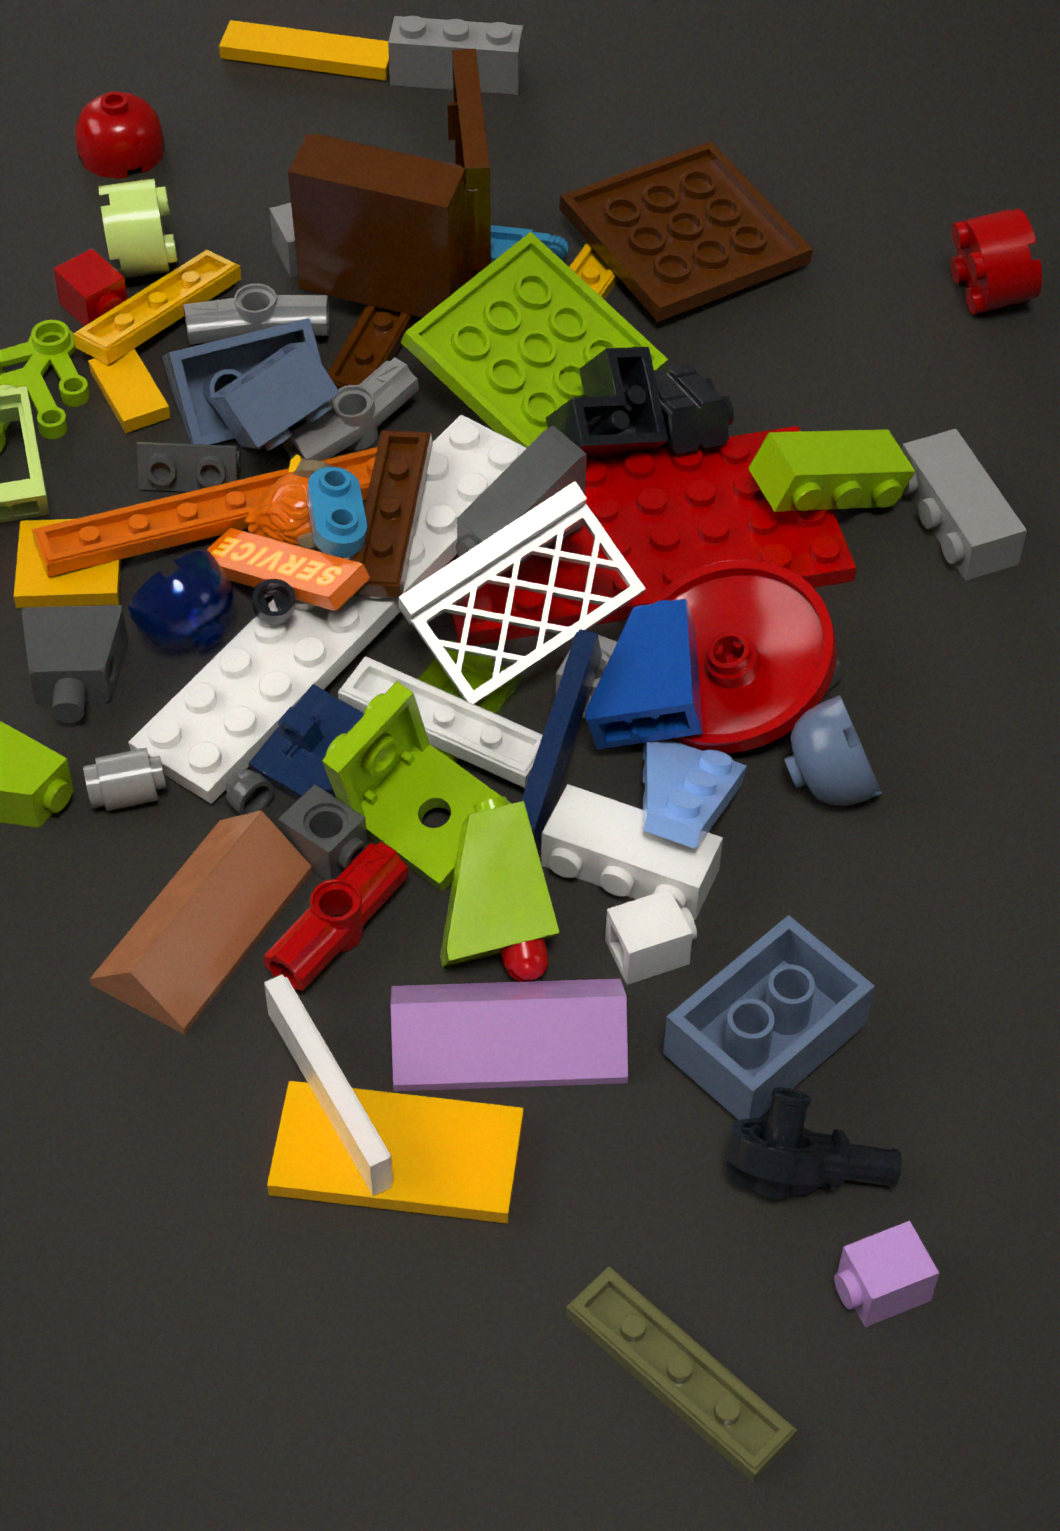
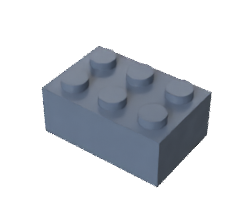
M788 915L667 1016L663 1054L738 1120L760 1118L771 1107L772 1091L774 1088L784 1087L793 1089L867 1024L875 985Z

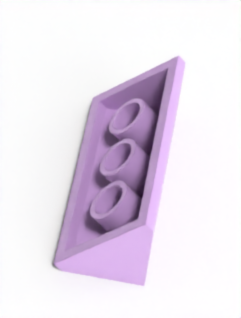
M620 978L391 987L393 1091L628 1083L627 996Z

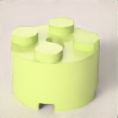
M155 178L99 186V195H109L110 205L101 206L109 259H119L121 269L117 271L124 278L170 272L169 263L177 262L178 257L174 233H164L162 216L170 215L166 187H156Z

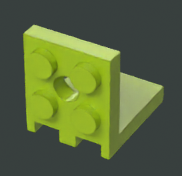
M398 681L385 694H378L369 702L363 717L348 733L340 734L333 740L327 749L325 758L322 760L336 798L365 817L367 836L377 844L383 842L396 850L398 856L410 869L442 893L453 882L462 823L469 814L475 813V804L492 798L502 797L430 745L414 693ZM433 808H444L451 815L443 826L429 828L421 823L425 813Z

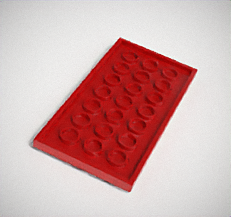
M799 426L730 436L725 445L706 449L700 445L696 451L676 454L668 446L657 448L651 453L634 452L626 457L601 461L586 460V504L646 588L644 593L596 625L628 620L633 607L648 605L661 590L679 577L697 568L721 561L748 559L773 563L795 572L813 588L854 581L857 567L833 509L774 512L748 469L769 432H799ZM583 525L563 538L561 551L591 557L594 538L586 526ZM556 543L552 544L548 548L555 550ZM599 546L597 558L609 560ZM456 554L446 565L459 558L458 554ZM534 555L520 564L517 580L548 586L553 559ZM559 560L554 587L585 592L589 566ZM595 567L591 594L614 598L628 588L617 571ZM513 569L501 577L511 578ZM490 583L485 584L476 591L473 609L504 614L509 587ZM515 589L510 616L541 622L546 594ZM470 595L455 605L468 607ZM552 596L547 623L566 627L572 626L580 619L583 602ZM589 603L587 615L602 605ZM449 613L456 641L460 644L466 616ZM471 617L466 645L476 646L499 642L503 623ZM508 624L505 640L539 635V630Z

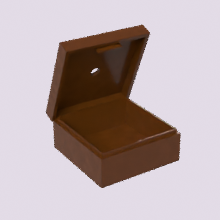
M476 48L452 50L453 102H447L448 141L455 140V164L314 133L312 135L307 133L288 170L300 289L423 318L491 264L490 163Z

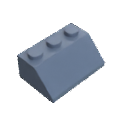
M310 318L162 355L173 399L191 444L210 445L235 438L208 397L287 344L308 342L321 362Z

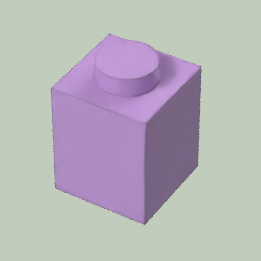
M907 1221L844 1246L838 1272L835 1274L834 1280L839 1297L845 1307L849 1310L855 1308L864 1326L868 1327L930 1302L938 1280L939 1271L910 1221Z

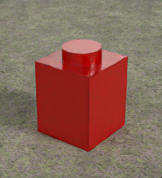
M93 248L53 268L59 304L83 326H86L128 299L125 278Z

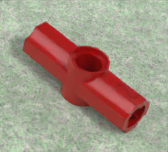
M383 842L379 844L370 843L337 879L324 881L315 887L311 894L310 907L263 957L265 967L274 977L283 974L284 977L288 978L294 990L304 991L338 953L349 951L359 944L363 937L364 924L408 878V866L401 860L396 850ZM334 915H343L340 917H330Z

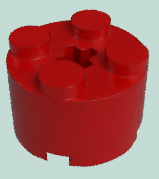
M1007 209L952 224L951 233L957 249V256L950 258L951 274L957 285L964 283L966 287V303L972 315L1027 302L1029 299L1037 298L1040 295L1042 288L1040 259L1032 260L1029 245L1037 242L1032 226L1021 209Z

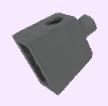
M122 605L22 607L21 615L27 662L35 702L40 705H52V715L58 721L74 723L83 718L85 704H106L112 700L128 646Z

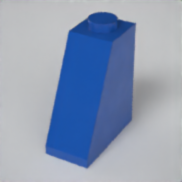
M686 599L661 600L653 604L633 607L585 711L586 722L597 750L703 734L696 629Z

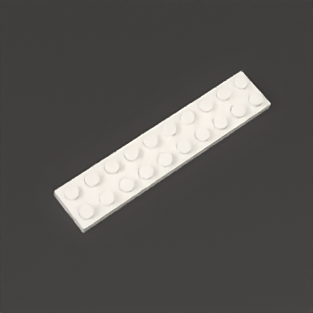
M460 415L432 442L433 446L403 594L442 569L457 554V518L527 449L526 447L463 415ZM354 555L350 557H345L344 559L353 561ZM352 596L338 611L295 600L294 612L289 620L274 626L262 623L256 616L128 742L130 750L147 747L149 758L160 756L165 776L212 804L226 790L228 779L235 772L246 770L249 767L248 763L279 726L278 721L290 707L294 708L311 685L314 684L324 690L400 612L398 608L399 598ZM273 599L268 606L271 611H277Z

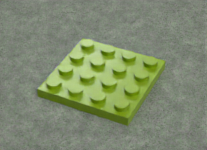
M531 231L408 329L401 341L417 359L496 433L526 448L548 428L547 416L570 399L585 397L579 369L606 348L649 347L654 370L663 369L668 361L656 347Z

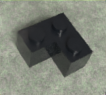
M649 347L606 348L579 369L585 397L570 399L546 417L547 427L555 426L587 454L586 460H608L626 457L634 452L651 453L669 441Z

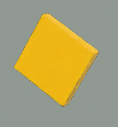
M73 519L20 521L14 586L16 608L119 605L122 559L48 577L35 546L32 529Z

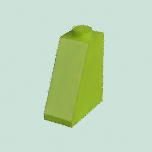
M0 721V823L40 828L53 813L60 812L67 805L74 792L68 760Z
M497 797L479 802L474 805L475 813L469 814L462 823L440 953L442 967L501 953L500 949L534 939L544 938L545 941H549L560 933L524 801L508 805L506 797Z

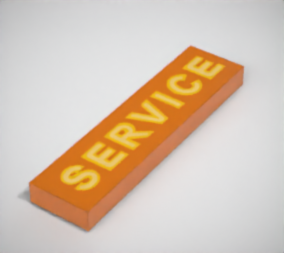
M229 528L196 559L204 573L254 588L267 579L283 580L294 590L295 600L333 611H338L370 578L363 563L234 528Z

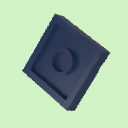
M312 684L294 708L290 707L278 721L279 726L248 763L251 771L261 774L275 788L295 800H299L314 784L336 798L322 760L325 758L327 749L333 740L340 734L348 733L363 717L364 713Z

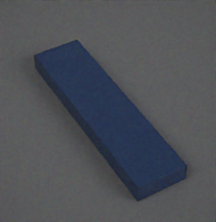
M579 629L575 634L521 800L525 803L538 850L541 848L542 832L551 817L602 657L598 633Z

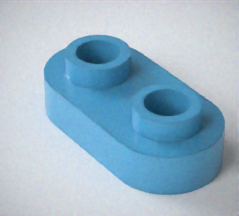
M324 467L315 471L309 478L307 489V505L314 543L323 553L341 558L353 556L364 547L367 532V520L359 481L351 472L339 467Z

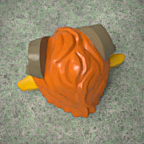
M296 454L290 460L289 473L280 477L274 484H271L263 493L262 498L255 502V506L249 508V515L244 521L249 525L248 531L252 534L321 552L315 545L307 505L308 481L315 471L332 466L323 461L302 459L300 455Z

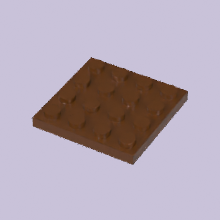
M712 141L560 195L559 210L657 322L811 262L813 248Z

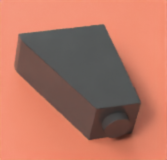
M555 426L544 430L457 518L456 551L458 556H462L574 481L585 495L587 454ZM579 522L564 532L563 538L584 525L583 522ZM557 537L543 547L548 548L556 543ZM529 555L528 557L520 561V564L530 559L534 555ZM511 567L510 569L506 570L505 572H503V573L500 574L499 576H502L503 574H505V573H507L508 571L512 570L513 567Z

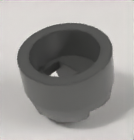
M249 769L235 772L226 784V799L230 806L240 815L263 811L270 803L274 793L272 783L261 774Z

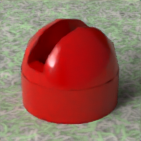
M544 938L500 949L503 964L508 974L520 982L533 981L541 977L549 965L548 951Z

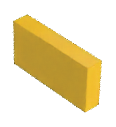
M135 348L109 365L96 358L88 360L90 373L125 434L170 419L169 405Z

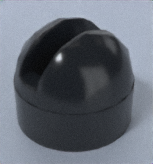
M267 579L259 583L254 589L252 596V606L255 615L262 623L270 626L282 624L289 620L295 608V593L292 587L280 579ZM273 596L277 611L270 610L265 600L266 597Z

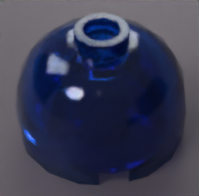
M197 550L174 560L180 569L173 572L167 578L164 577L160 570L140 587L128 605V610L132 614L129 616L136 626L155 645L166 650H189L196 646L204 650L213 646L224 636L225 629L223 626L231 615L234 593L228 576L208 550Z

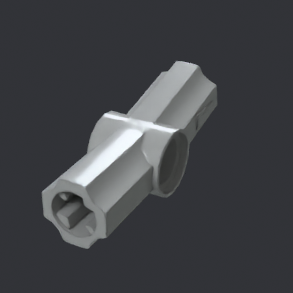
M249 284L240 288L234 298L183 305L189 345L209 343L310 318L314 336H329V300L327 295H276L275 291L267 285Z
M394 357L391 361L384 362L359 385H348L338 389L340 393L330 399L332 409L310 423L305 422L290 431L292 435L283 442L284 449L291 459L298 454L302 459L321 461L333 457L344 449L358 451L370 447L378 438V426L419 390L418 379L409 370L408 365Z

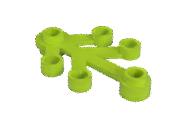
M45 320L33 327L28 342L0 350V385L27 386L28 395L38 413L39 432L47 439L61 438L68 431L66 413L63 409L57 407L42 377L50 365H52L60 379L59 391L61 401L65 405L79 407L87 403L90 398L88 382L83 376L78 374L70 358L76 350L73 332L65 323L59 320ZM28 361L23 368L4 373L3 367ZM10 422L0 423V453L6 444L4 431Z

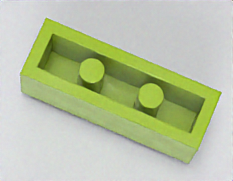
M888 429L769 432L748 468L774 512L894 507L896 502L902 497L908 481L911 480L916 472Z

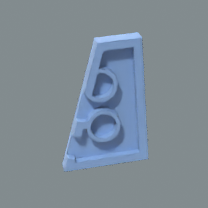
M669 739L644 742L642 749V759L645 760L642 773L643 782L645 783L643 831L697 849L742 786L747 765L733 761L729 755L721 751H702Z

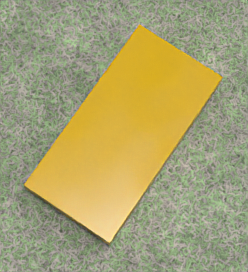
M289 1081L267 1182L269 1196L508 1224L524 1119V1108L352 1088L391 1154L392 1188L372 1196L309 1084Z

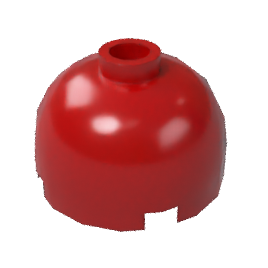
M114 91L92 99L83 107L75 125L78 157L82 158L83 166L88 171L101 177L128 178V170H134L142 167V173H145L162 160L165 152L164 134L157 112L145 99L131 93Z

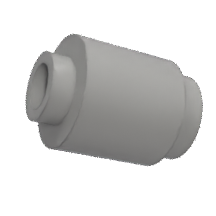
M147 747L95 758V764L83 766L92 809L105 806L106 811L158 801L156 790L167 788L160 756L149 758Z

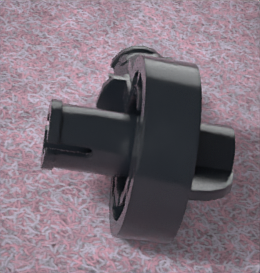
M784 1087L774 1088L768 1119H741L732 1124L726 1151L727 1171L730 1178L738 1186L752 1189L760 1195L785 1199L790 1197V1195L809 1194L818 1187L836 1190L837 1185H842L845 1180L885 1185L888 1188H894L898 1184L902 1168V1157L898 1149L850 1144L849 1138L845 1136L844 1131L834 1129L832 1135L815 1133L803 1128L811 1098L802 1091Z

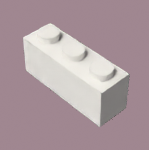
M567 784L542 832L541 866L551 869L562 877H575L603 887L607 892L616 896H628L639 899L670 889L679 907H687L693 919L696 920L719 871L723 837L707 833L697 849L643 831L642 809Z

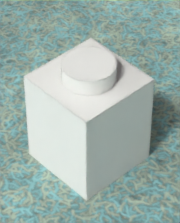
M670 889L607 909L605 942L627 985L690 964L692 940L697 938L695 921L687 907H679Z

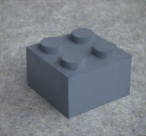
M308 342L287 344L208 398L240 447L257 448L258 450L265 447L269 451L292 435L288 429L290 426L304 420L310 423L332 409L329 400L340 392Z

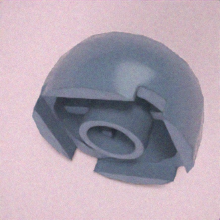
M841 695L824 701L806 711L795 723L790 737L794 755L784 759L796 788L807 785L817 800L834 806H848L882 794Z

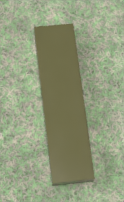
M608 1266L566 1306V1317L752 1483L796 1439L797 1429L611 1267Z

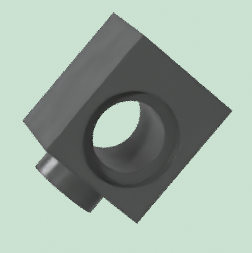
M315 784L278 819L279 830L312 866V872L325 881L337 879L368 846L365 817Z

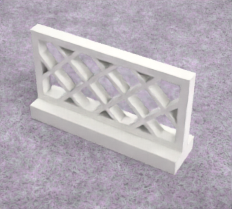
M575 481L399 596V610L410 625L413 624L467 702L476 705L572 641L579 629L587 631L644 593L646 589L587 506V497ZM581 521L594 538L591 557L561 551L564 532ZM557 537L555 550L543 547ZM599 546L609 560L597 558ZM529 555L552 558L548 586L517 580L520 561ZM559 560L589 566L585 592L554 587ZM513 567L511 578L499 576ZM595 567L617 571L628 588L614 598L591 594ZM487 583L509 587L505 613L499 614L473 609L476 591ZM515 589L546 594L541 622L510 616ZM470 595L468 607L455 605ZM552 596L582 601L579 621L570 627L547 623ZM589 603L602 605L587 615ZM443 612L466 616L460 644L439 640L427 623ZM471 617L503 623L497 651L466 645ZM508 624L539 630L536 649L526 656L503 652ZM545 632L558 634L543 644ZM446 650L459 652L456 665ZM464 653L496 659L492 679L474 691L461 673ZM501 661L514 663L499 673Z

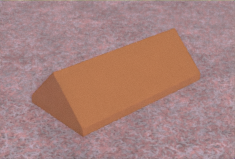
M262 810L220 820L91 976V985L185 1035L312 873V866Z

